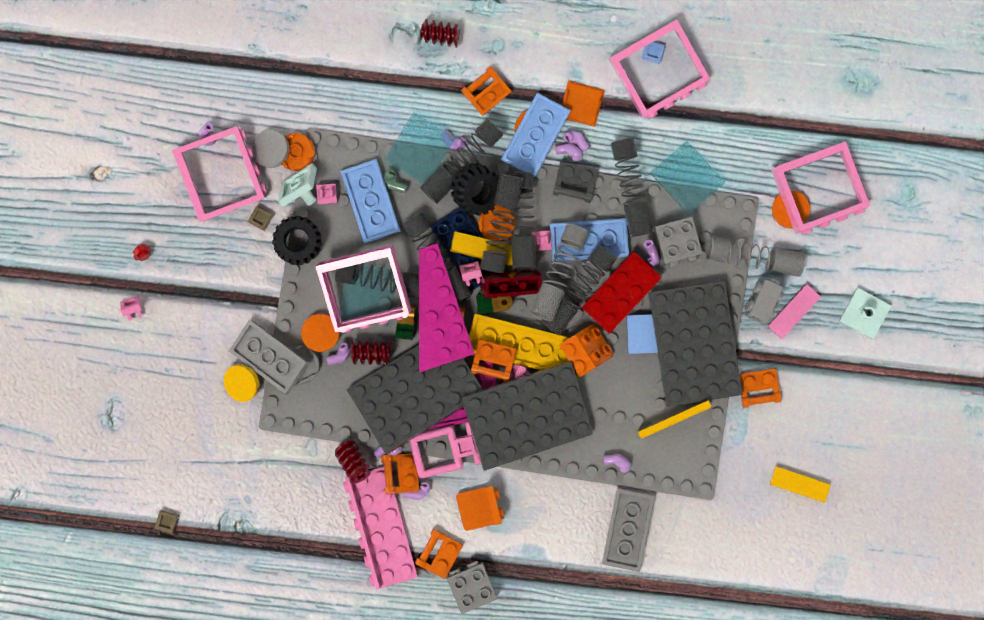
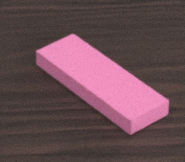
M806 284L768 327L778 337L783 339L821 296Z

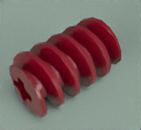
M425 19L421 26L419 42L424 37L425 43L432 39V43L435 45L439 40L440 46H443L445 41H447L448 47H451L454 42L455 48H457L460 29L457 23L451 28L450 22L447 23L446 27H443L442 21L436 26L435 20H432L431 24L428 25V20Z
M352 340L351 359L353 364H357L358 359H360L361 365L365 364L366 359L369 365H372L374 359L377 365H380L381 360H383L384 365L388 364L391 356V341H389L388 346H385L384 341H381L380 346L377 345L376 341L373 342L372 346H370L369 341H366L365 345L362 346L361 340H358L355 346Z
M348 440L335 449V457L342 465V469L345 471L346 476L349 477V481L356 484L370 476L371 473L366 472L370 466L368 464L364 465L366 459L361 458V452H357L358 446H353L355 441Z

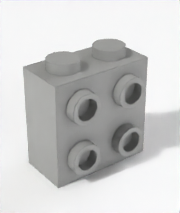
M693 217L654 227L664 265L669 264V267L680 265L681 260L685 259L688 262L699 259V255L703 254Z
M769 278L756 283L752 292L755 294L754 298L748 301L744 309L747 312L745 316L761 324L772 321L776 313L774 307L777 303L781 302L784 296L782 292L784 287L779 286L780 282Z
M478 561L467 564V569L460 571V568L449 572L450 576L447 577V581L461 614L497 600L483 562L478 563Z

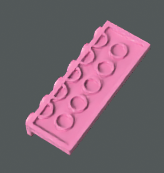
M384 467L366 471L371 473L370 476L359 483H351L349 477H346V482H343L345 492L349 493L351 500L348 501L351 512L354 511L356 519H353L356 531L360 530L361 533L359 538L361 549L365 548L367 556H364L365 565L371 569L372 575H369L371 586H375L376 590L418 578L395 494L385 495L384 488H386Z

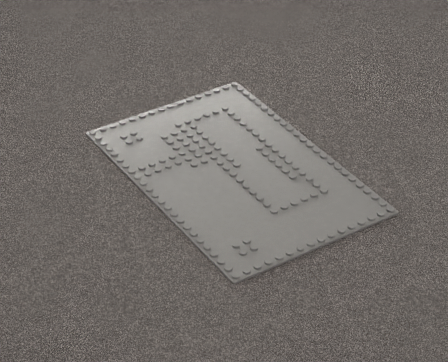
M312 128L306 130V136L310 138L315 147V157L312 163L317 168L314 186L310 191L317 197L316 185L336 184L337 203L318 205L316 198V201L308 206L301 197L295 199L292 217L301 216L312 221L321 233L322 245L320 253L308 264L292 265L285 262L274 337L289 348L295 346L307 347L301 336L304 322L310 316L316 314L330 316L316 265L319 262L393 244L400 270L403 273L409 272L419 275V250H417V247L426 238L412 242L402 224L422 212L430 226L461 208L453 201L454 198L450 192L436 204L420 189V186L440 166L444 167L443 162H447L458 169L450 158V155H454L465 162L458 151ZM460 152L469 164L474 163L476 165V163H480L498 175L500 173L509 175L514 172H522L501 161V158L474 154L479 160L477 162L465 152ZM452 157L455 163L462 170V167L465 165L456 158ZM377 159L383 180L386 170L392 169L396 173L398 182L408 185L406 193L403 194L390 190L384 180L401 232L364 244L340 171ZM445 164L448 170L456 178L457 171L449 165ZM542 164L535 178H533V191L520 194V197L533 196L534 198L519 199L518 206H534V208L518 209L514 214L517 216H535L534 218L516 220L519 226L534 225L535 228L518 229L513 234L529 236L531 232L550 231V224L625 218L626 214L623 203L635 197H623L621 193L634 187L619 186L622 181L629 178L597 173L590 203L582 199L560 194L555 196L553 191L559 167ZM632 179L622 183L621 185H644L623 195L646 194V196L632 200L625 205L647 202L653 232L630 237L627 227L629 256L635 252L646 262L650 256L644 247V242L652 240L656 246L660 261L658 265L656 264L651 268L662 278L649 292L725 281L736 349L748 273L746 262L749 246L748 244L744 245L741 251V261L738 266L737 258L740 251L738 242L732 248L729 264L727 259L724 263L707 260L706 249L711 236L729 239L731 245L738 240L741 247L744 243L748 242L750 247H752L758 199L639 179ZM483 181L474 185L471 197H475L481 192ZM561 182V187L587 192V187ZM466 212L481 237L486 239L479 230L478 221L480 216ZM693 217L703 254L699 255V259L688 262L685 259L681 260L680 265L669 267V264L664 265L654 227ZM430 228L421 235L414 238V240L433 233V231ZM293 230L289 235L288 248L294 252L304 250L308 245V235L303 230ZM435 234L424 242L419 249L437 242L438 239ZM512 235L509 240L512 241L511 239L516 236ZM439 243L438 246H439V249H440V251H441V250H443V247H442V245ZM536 251V269L542 275V282L550 280L546 273L554 271L550 266L552 251ZM446 252L441 254L443 260L449 258ZM389 257L364 262L362 285L366 280L370 266L373 264L372 287L375 284L380 268L383 267V289L390 269H392ZM628 257L617 258L615 263H613L609 269L610 275H612ZM451 260L445 264L446 270L454 266ZM586 260L564 261L563 263L569 264L576 269L580 263ZM361 263L357 264L356 266V272L353 282L355 281ZM552 264L553 268L557 271L567 274L571 278L564 277L558 273H548L553 280L563 283L567 287L553 282L544 283L558 287L563 291L568 289L583 297L570 283V281H573L575 269L568 268L562 264ZM505 265L504 267L505 271H515L512 269V266ZM336 269L328 271L343 321L398 308L400 303H402L397 287L392 294L390 293V277L384 291H381L380 276L375 288L371 289V272L365 286L361 287V270L354 285L335 281ZM394 274L392 275V291L396 284ZM480 286L472 291L473 294L458 303L459 307L465 308L463 320L468 335L470 334L474 315L478 314L476 295L482 294ZM566 293L564 294L563 299L577 305ZM569 293L581 307L591 298L586 297L587 300H583ZM648 293L628 315L651 314ZM538 294L510 296L513 304L509 310L480 314L556 334L541 323V318L531 313ZM408 297L410 304L416 305L413 340L395 338L396 318L389 319L388 323L381 325L378 322L373 323L365 329H360V327L352 328L353 330L348 333L340 331L339 339L333 348L324 352L314 351L318 356L320 366L316 377L310 382L304 384L296 383L287 395L266 380L259 429L342 443L354 440L355 445L378 448L380 444L347 389L384 367L383 360H381L380 365L376 364L375 359L372 365H369L367 359L364 365H361L360 359H358L357 364H353L350 352L345 362L328 366L326 357L335 355L342 342L348 343L351 347L352 340L355 346L358 340H361L362 346L365 345L366 341H369L370 346H372L374 341L377 342L378 346H380L381 341H384L385 346H388L389 341H391V356L388 364L419 345V300ZM572 306L578 312H576L571 322L568 323L560 335L571 338L591 324H595L613 352V357L585 375L578 376L577 379L593 434L498 467L712 500L715 492L729 397L709 400L711 408L643 439L639 438L637 431L702 402L666 407L658 353L628 354L626 317L608 334L582 308ZM475 354L463 358L470 370L472 369ZM480 360V361H479V365H481L482 363H484V362H486V361ZM492 363L493 369L505 372L506 366ZM523 366L526 368L527 371L530 372V374L540 371L537 369ZM495 378L497 385L504 383L503 379ZM466 423L452 425L456 437L467 435ZM448 434L418 442L421 455L454 460ZM410 442L402 445L401 452L412 453ZM621 454L630 461V471L623 473L616 464L604 465L603 456ZM473 455L461 457L463 462L475 463Z

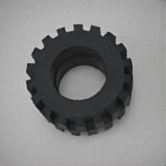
M470 163L469 167L465 165L462 167V171L458 170L456 178H452L454 183L450 185V189L453 190L450 192L454 198L453 201L472 215L481 216L482 213L484 215L489 214V210L493 211L496 205L493 202L497 191L499 175L480 163H476V165ZM483 181L481 192L477 196L471 197L474 185Z
M290 216L286 220L283 219L275 227L276 230L272 235V244L274 245L275 252L285 262L292 265L308 264L320 253L322 245L321 233L318 227L308 218ZM296 229L303 230L309 239L307 247L300 252L291 251L286 244L288 234Z

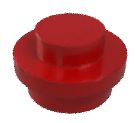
M141 244L133 250V257L136 261H144L150 257L152 250L146 244Z

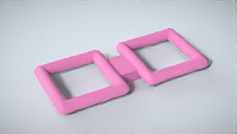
M468 422L465 424L467 435L456 437L454 427L448 426L423 432L409 441L419 478L423 479L462 469L463 462L461 457L473 455L475 464H481ZM448 434L455 463L425 470L418 442Z

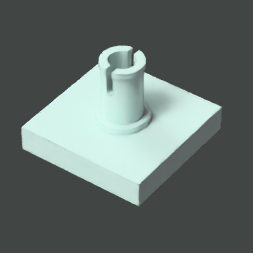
M313 163L282 182L278 200L282 207L298 197H301L308 206L316 201L317 197L310 191L313 189L317 171Z
M856 288L839 322L873 340L891 305L860 288Z

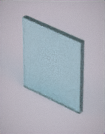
M413 112L384 161L386 164L393 166L423 185L435 173L456 138Z
M688 141L684 142L681 147L650 172L688 215L725 184V181Z
M357 264L353 273V282L357 278L354 285L344 283L340 306L342 320L391 309L393 293H390V269L383 268L382 289L385 285L386 287L384 291H381L380 268L373 267L372 287L375 283L376 286L374 289H371L370 266L363 265L362 285L365 281L366 284L364 287H361L360 265ZM394 274L392 275V291L395 283ZM389 322L381 325L386 327L388 326Z

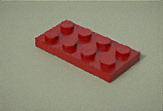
M633 252L581 308L610 334L662 277Z

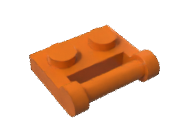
M491 66L471 85L461 90L482 117L512 93ZM493 78L494 82L476 97L472 95L488 79Z
M479 340L471 373L503 379L504 382L509 381L516 349ZM482 360L506 366L505 372L479 366V361Z
M776 368L739 374L743 394L740 395L743 409L756 404L781 403ZM771 388L773 390V394L747 397V392Z
M413 453L381 456L385 472V495L419 492L418 472ZM391 462H396L399 487H394Z
M432 529L431 537L420 558L416 559L415 564L445 579L463 544ZM440 539L443 543L432 564H429L426 561L437 540Z

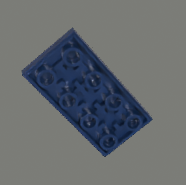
M457 209L431 226V230L435 232L436 238L440 241L443 249H446L445 252L451 258L453 265L456 266L460 274L459 266L478 261L479 267H481L482 259L450 251L455 231L482 238L464 209ZM480 269V270H481V273H491V272H492V271ZM476 278L469 280L470 286L468 288L471 289L470 291L480 286Z

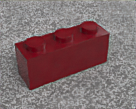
M537 269L530 271H504V273H481L482 277H480V292L485 298L538 294L542 286V275Z

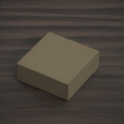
M256 206L247 222L265 232L274 215Z
M160 510L154 529L174 534L179 515Z

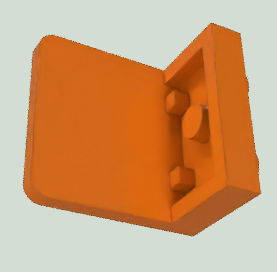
M591 324L560 344L561 349L568 360L572 362L573 368L579 377L613 357L611 347L607 344L601 331L595 324Z
M493 485L456 495L464 530L469 531L490 525L502 524L501 519L505 517L502 507L498 508L496 500H500L498 489H494Z

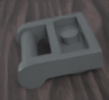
M560 161L553 195L558 196L560 194L582 199L590 203L598 169ZM561 182L587 187V192L561 187Z

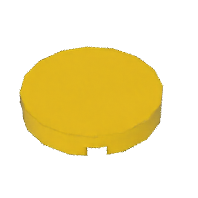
M245 364L231 366L224 375L225 390L230 397L239 402H246L254 398L258 393L260 384L255 371L251 367L244 366Z

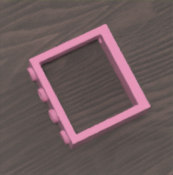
M677 19L608 58L641 118L647 117L650 119L658 114L657 110L663 107L665 110L675 105L674 100L678 98L683 100L691 95L690 91L695 88L698 91L707 86L706 82L711 80ZM675 30L701 78L646 110L619 61Z
M239 126L172 150L199 222L266 198L264 195L267 193L266 187L258 179L260 171L257 164L253 165L251 158L254 157L250 146L246 147L244 140L247 137L243 128L239 129ZM234 134L257 195L206 214L183 152Z
M846 141L771 169L795 234L802 232V235L813 232L812 228L818 225L820 229L831 225L830 221L835 219L837 222L848 219V214L854 213L855 216L866 212L865 208L870 206ZM840 153L859 204L803 224L784 173Z
M393 244L322 261L316 265L335 332L348 333L353 330L352 328L356 327L365 329L373 323L378 322L379 325L388 323L389 319L393 318L402 320V318L408 317L412 311ZM389 257L402 307L343 321L328 271Z

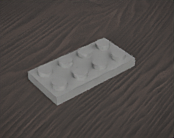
M250 319L229 349L231 354L287 395L309 364L308 361Z
M616 489L602 560L603 565L640 572L655 496Z

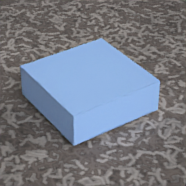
M657 42L648 44L644 47L641 59L660 64L665 45Z

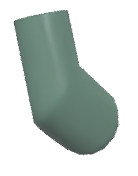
M386 170L384 180L390 190L405 194L408 185L398 182L394 170Z

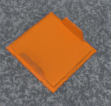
M568 81L561 105L571 110L567 120L595 127L605 90Z

